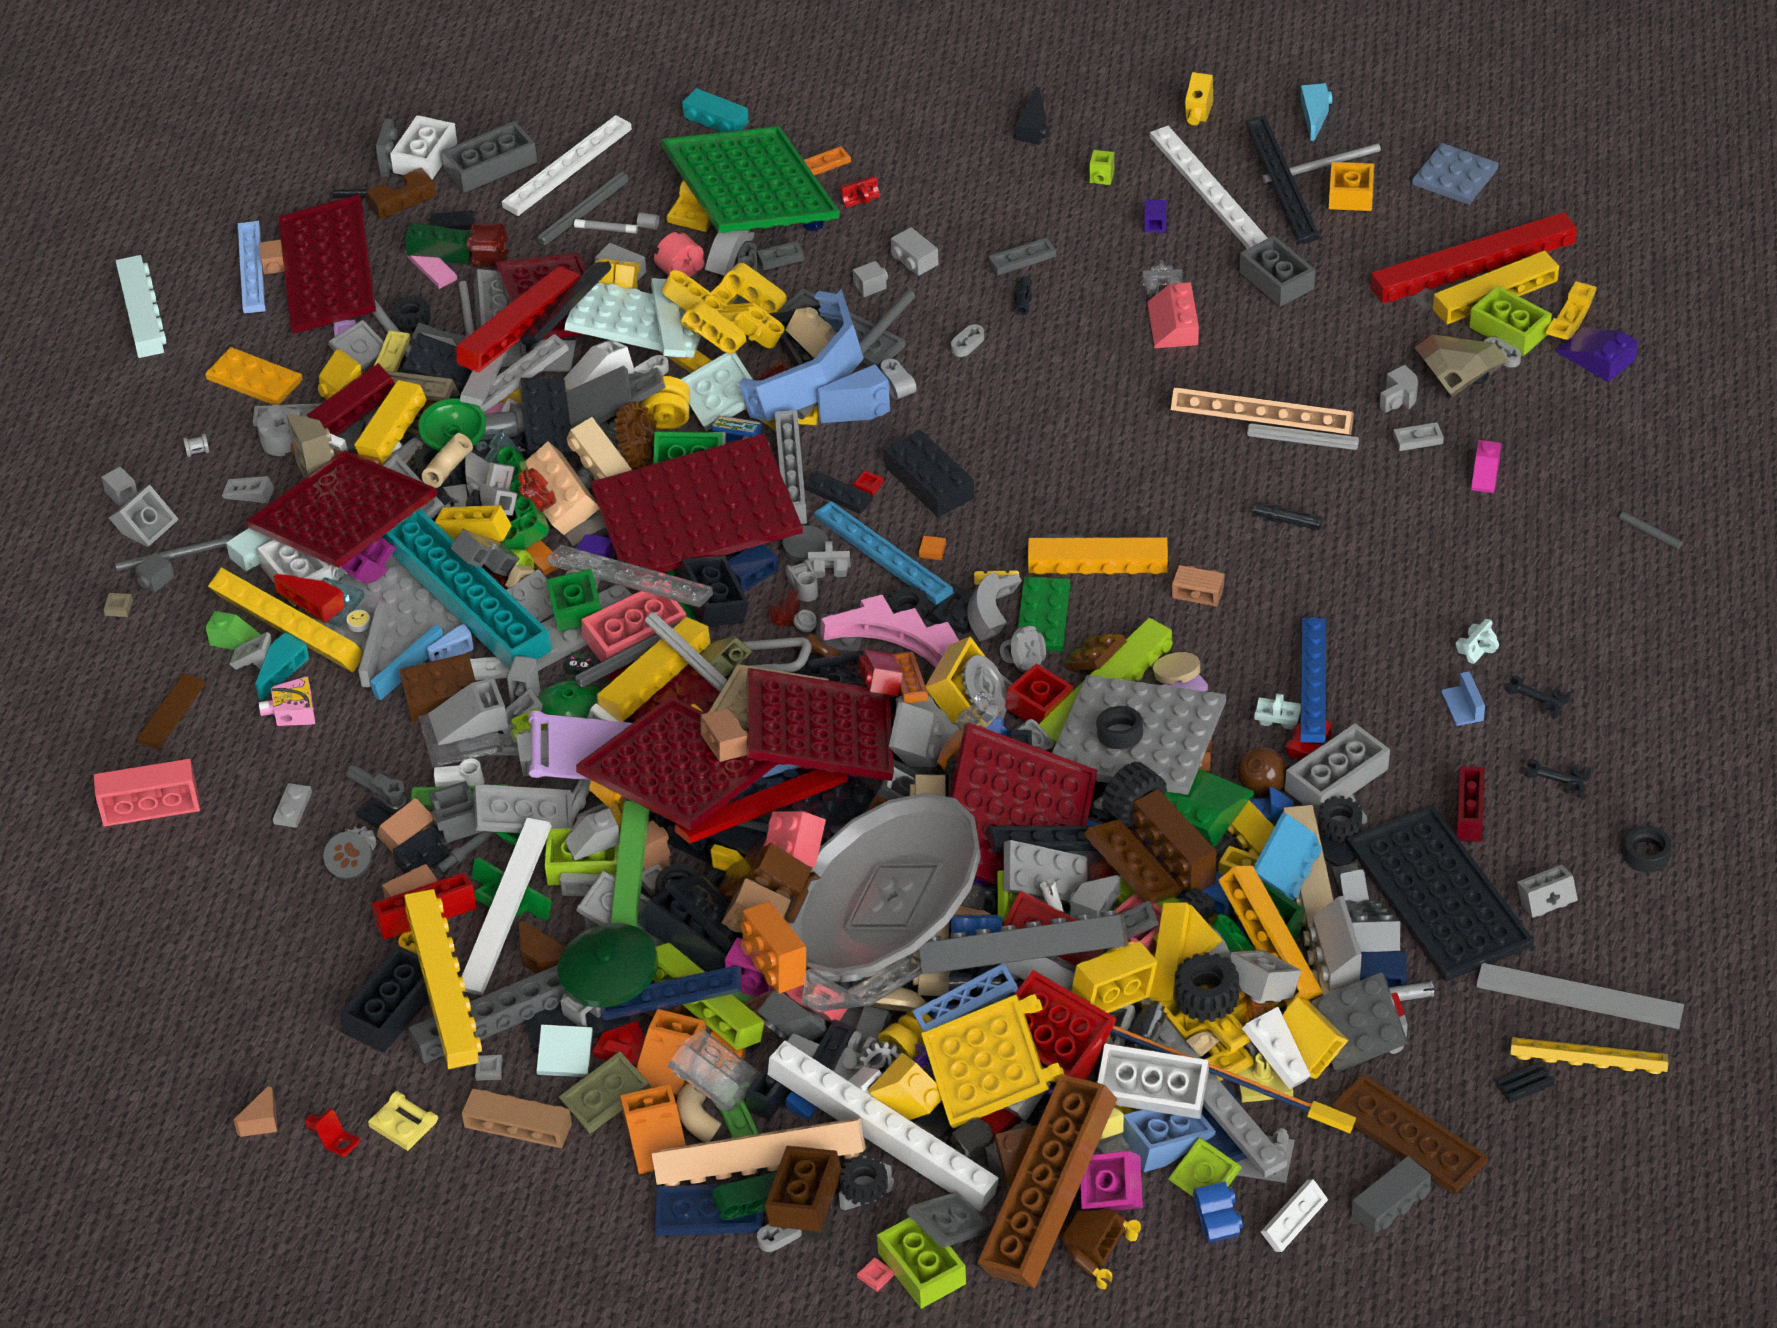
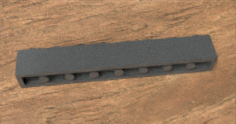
M1116 910L1101 912L1100 918L1091 919V914L1076 916V921L1066 922V918L1051 919V925L1041 926V922L1037 921L1025 923L1026 928L1016 929L1015 925L1000 927L1001 932L991 933L989 928L975 930L976 935L966 937L965 932L950 934L951 939L941 940V936H933L919 948L922 974L1128 946L1124 915H1117Z

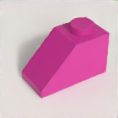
M1478 441L1471 490L1494 493L1500 463L1501 443Z

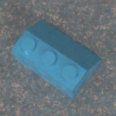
M1282 813L1254 865V869L1262 883H1268L1294 901L1300 894L1305 878L1309 877L1315 859L1321 853V846L1316 834L1290 815Z

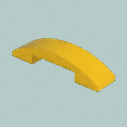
M1576 281L1568 293L1566 304L1557 319L1553 318L1546 330V334L1569 340L1583 321L1597 287Z

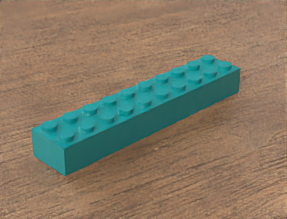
M418 509L410 517H407L382 536L396 547L392 556L462 624H465L468 630L509 669L516 656L537 660L552 651L549 631L482 567L468 564L453 551L451 546L455 541L421 509Z

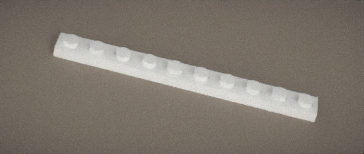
M1169 126L1150 132L1152 141L1247 249L1268 239Z

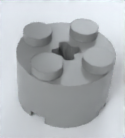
M271 405L259 417L257 428L260 443L266 453L274 456H285V453L291 452L292 439L287 415L294 414L300 416L299 411L288 407H280L279 405Z

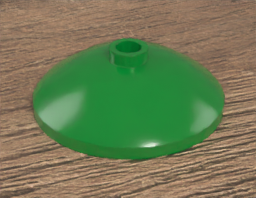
M458 398L445 399L432 404L423 412L419 420V433L422 440L429 447L438 451L457 433L467 436L474 446L481 440L486 431V418L481 408L474 404L461 402Z
M575 679L556 682L544 689L538 696V699L543 704L541 712L547 715L587 719L590 709L596 703L598 704L597 694L601 690L592 683L584 688H580L576 684Z

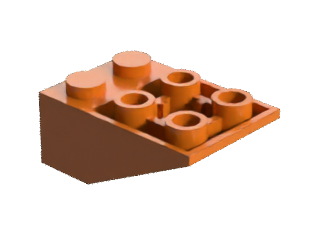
M657 1009L648 1028L637 1065V1070L649 1082L651 1088L671 1084L674 1097H678L681 1089L687 1084L707 1042L705 1020Z
M671 1084L620 1095L622 1113L638 1173L644 1174L655 1171L652 1153L655 1150L686 1146Z

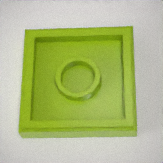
M1199 1137L1168 1179L1193 1197V1192L1196 1188L1225 1181L1227 1186H1229L1242 1167Z

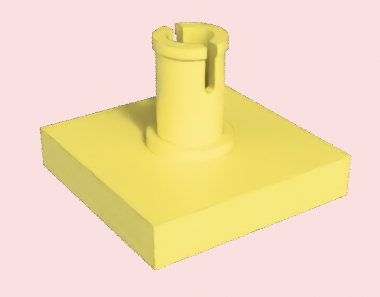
M1261 1052L1254 1057L1253 1066L1236 1073L1239 1076L1293 1097V1088L1289 1089ZM1238 1084L1242 1103L1274 1099Z

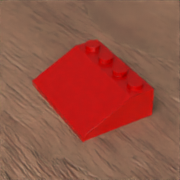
M1032 970L1014 995L1023 1000L1035 994L1037 999H1040L1043 1009L1035 1013H1025V1017L1041 1065L1047 1068L1052 1064L1059 1063L1065 1075L1086 1080L1116 1022V1017Z

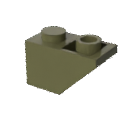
M732 636L713 642L701 656L725 678L752 651L739 638Z

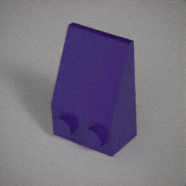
M1583 327L1569 340L1559 346L1555 352L1609 382L1636 360L1638 341L1621 331Z

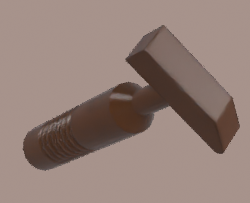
M810 872L801 894L795 897L785 918L787 922H795L809 893L808 887L811 881L821 878L816 872Z

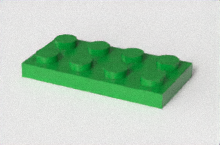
M1024 577L1018 628L1034 626L1037 628V633H1041L1044 638L1046 651L1063 652L1071 579Z

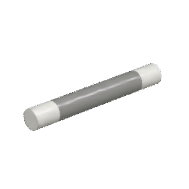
M575 219L574 221L575 228L637 234L638 225Z

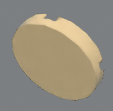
M1172 653L1159 658L1154 663L1153 672L1156 680L1161 683L1173 685L1175 681L1181 680V683H1185L1194 679L1200 673V661L1192 653Z

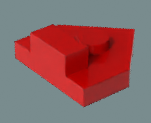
M635 1021L603 1032L592 1051L593 1057L607 1061L618 1052H621L637 1069L645 1041L638 1022Z

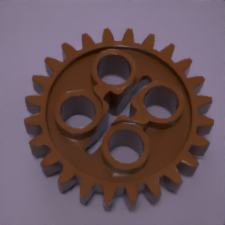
M635 401L623 404V406L619 407V411L616 412L618 418L614 419L617 424L614 429L618 432L615 438L619 439L617 446L622 448L621 455L626 456L625 461L627 463L630 462L631 469L654 464V434L661 431L659 428H656L657 420H652L653 414H648V407L643 408V403L638 404Z

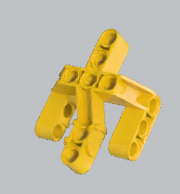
M744 263L736 264L711 293L678 270L670 272L662 287V292L667 298L687 311L681 319L682 326L684 328L687 327L698 338L702 335L728 354L735 353L746 342V335L749 336V340H755L766 348H774L784 331L783 324L768 313L777 312L786 303L785 293ZM739 295L750 302L733 304Z

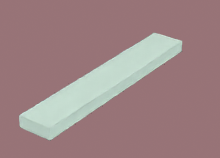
M652 278L651 287L663 356L685 357L686 346L678 305L667 298L662 292V287L667 279Z

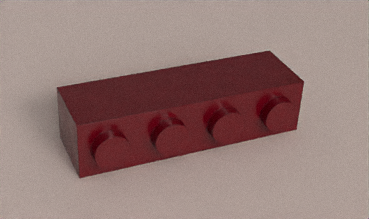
M377 363L309 412L307 416L311 419L320 420L324 429L328 428L330 434L337 436L382 404L394 387L395 382L385 369Z

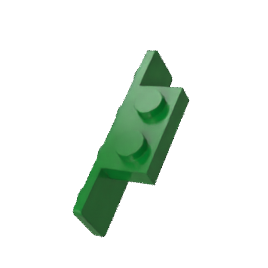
M480 857L474 859L472 878L484 886L475 890L474 895L477 901L490 908L505 872ZM527 886L514 919L528 911L543 921H547L550 918L551 899Z

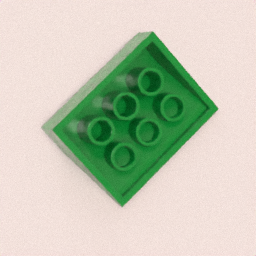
M1198 769L1188 795L1166 792L1165 797L1214 848L1254 793L1252 790Z

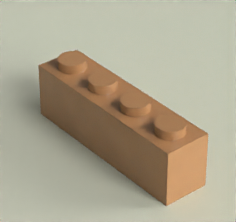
M472 1089L462 1111L465 1128L557 1148L563 1147L572 1125L570 1109L562 1106L542 1104L534 1100L519 1099L511 1095L495 1094L488 1090Z

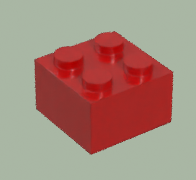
M1036 663L1007 688L1005 709L1024 721L1033 719L1039 725L1073 692L1074 686Z

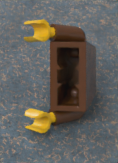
M1108 1208L1077 1212L1070 1225H1062L1057 1236L1058 1239L1063 1240L1069 1257L1088 1275L1093 1274L1096 1277V1285L1100 1289H1106L1107 1284L1101 1278H1106L1112 1282V1273L1110 1270H1099L1097 1267L1104 1266L1123 1233L1129 1241H1136L1138 1238L1137 1232L1140 1233L1141 1230L1139 1221L1130 1220L1127 1222L1125 1221L1126 1218L1119 1215L1117 1211H1112Z

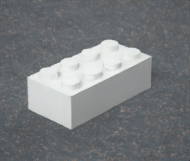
M1105 1044L1098 1083L1106 1085L1116 1096L1117 1101L1115 1105L1200 1119L1209 1063L1208 1060Z

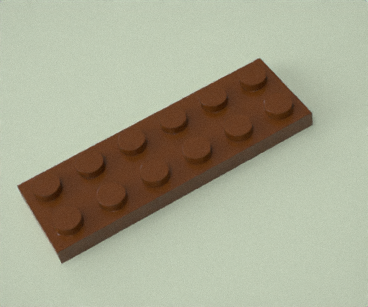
M1365 1074L1331 1105L1333 1109L1356 1117L1355 1128L1404 1160L1409 1156L1431 1174L1432 1180L1455 1195L1488 1163L1487 1155Z

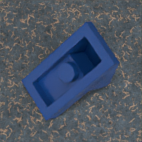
M1269 787V799H1250L1253 805L1269 822H1278L1283 813V808L1294 807L1293 800L1273 787Z

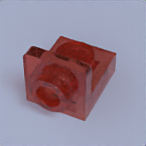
M789 590L787 600H783L782 607L771 606L772 624L795 626L793 620L800 609L798 591Z

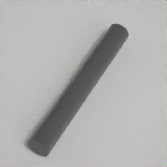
M1625 511L1619 516L1620 520L1676 549H1679L1683 544L1681 540Z

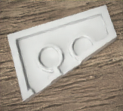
M1279 1007L1248 1022L1242 1028L1289 1089L1303 1083L1311 1076Z

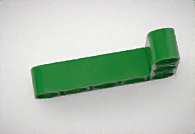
M505 446L498 452L497 461L499 464L514 467L509 489L517 493L514 507L517 518L510 522L511 527L503 541L499 542L504 543L509 549L524 550L543 539L548 534L549 526L526 461L513 447Z

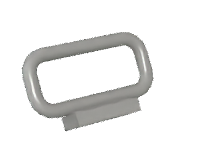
M804 637L743 642L751 650L802 647L799 657L792 663L751 665L752 667L788 673L795 672L805 665L812 647L810 641ZM735 668L727 676L730 677Z

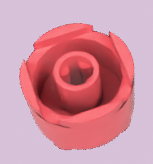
M674 232L667 235L657 246L659 248L658 254H654L655 264L668 276L671 271L678 270L690 277L705 266L702 248L683 232H681L682 234Z

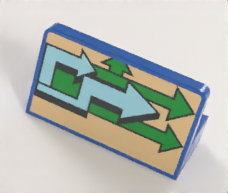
M719 415L712 424V430L725 432L726 441L735 442L742 440L744 436L753 437L760 435L762 422Z

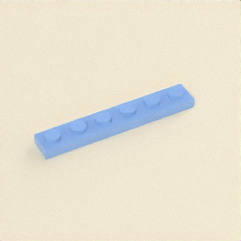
M259 221L238 223L244 314L265 311L263 267L259 244L261 242Z

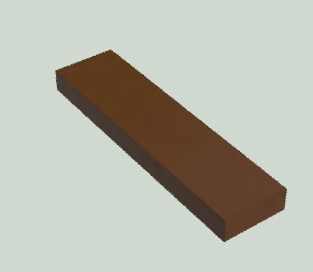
M183 673L137 737L138 744L159 750L205 686L204 679Z

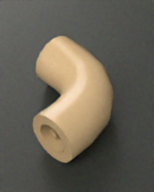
M457 433L422 473L423 482L435 488L440 487L455 467L472 451L473 445L470 439L461 433Z
M696 1083L686 1084L681 1089L676 1102L680 1121L699 1140L710 1142L722 1123L711 1117L703 1109L702 1104L706 1099L704 1089Z

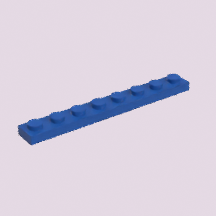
M1302 618L1301 742L1325 743L1326 618Z

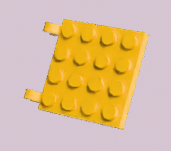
M1035 994L1023 1000H1020L1017 995L1011 996L921 1033L952 1128L1049 1090L1047 1082H1056L1061 1074L1065 1075L1059 1063L1052 1064L1045 1069L1042 1068L1025 1017V1013H1035L1043 1009L1040 999H1037Z

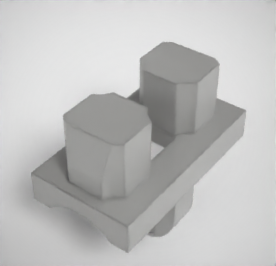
M825 541V552H808V560L817 578L825 577V568H834V576L836 577L847 576L848 567H851L850 551H833L832 541Z

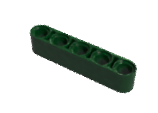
M777 1172L724 1184L715 1188L711 1193V1198L720 1217L723 1220H730L766 1211L765 1203Z

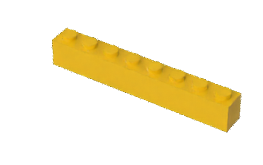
M220 568L208 585L222 599L282 633L287 632L306 643L308 648L352 673L362 659L364 651L353 641L223 568Z
M434 889L404 895L405 910L447 1067L452 1069L478 1063V1053L482 1052L479 1037H474L473 1032H476L474 1017H469L468 1012L471 1011L468 996L463 997L462 992L465 991L463 977H458L457 972L460 971L458 958L452 957L451 952H454L452 937L447 938L446 935L449 932L447 918L441 917V913H444L441 898H436Z

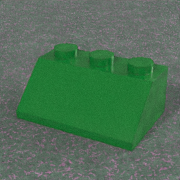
M655 432L654 464L722 445V433Z

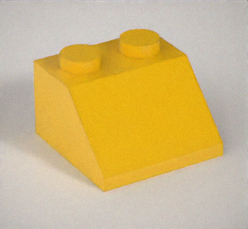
M341 349L336 350L319 375L320 384L318 385V391L320 395L327 400L361 376V364Z
M903 1052L868 1089V1092L875 1099L908 1120L929 1114L942 1100L937 1083Z

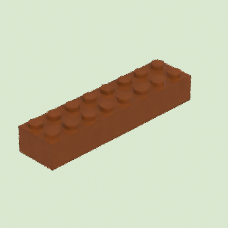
M1063 1074L1060 1075L978 1260V1264L990 1276L1031 1288L1036 1287L1117 1101L1116 1096L1106 1085Z

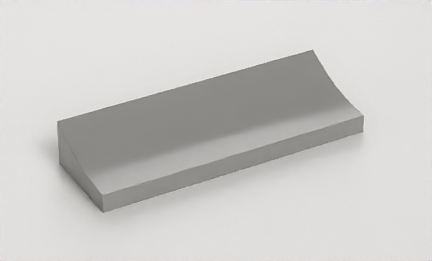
M477 269L473 285L477 329L510 304L496 271ZM521 340L510 348L501 367L512 366L526 355V344H522Z

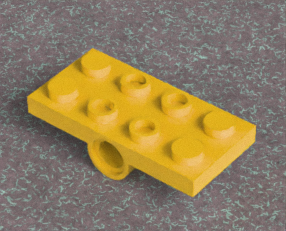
M683 180L680 186V197L667 215V223L706 232L712 222Z

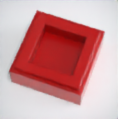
M864 470L853 483V487L874 495L884 483V477Z

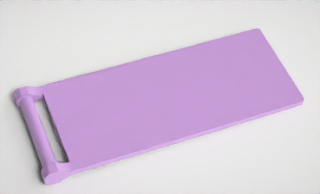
M532 711L529 713V723L531 724V765L529 766V775L535 778L551 776L590 780L576 772V764L633 723L547 715L540 711ZM548 723V767L541 765V724Z

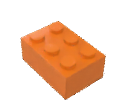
M768 901L743 910V922L740 924L743 932L741 948L743 953L752 959L755 968L763 973L767 983L773 986L778 994L805 985L806 945L773 904Z

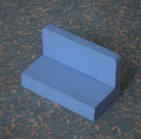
M1470 671L1460 673V684L1458 687L1442 690V696L1456 726L1484 721L1485 704Z

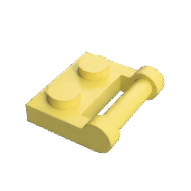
M395 1091L391 1095L389 1102L368 1123L370 1128L408 1151L436 1124L438 1116L431 1111H424L405 1099L404 1094ZM400 1107L422 1122L417 1125L395 1110Z

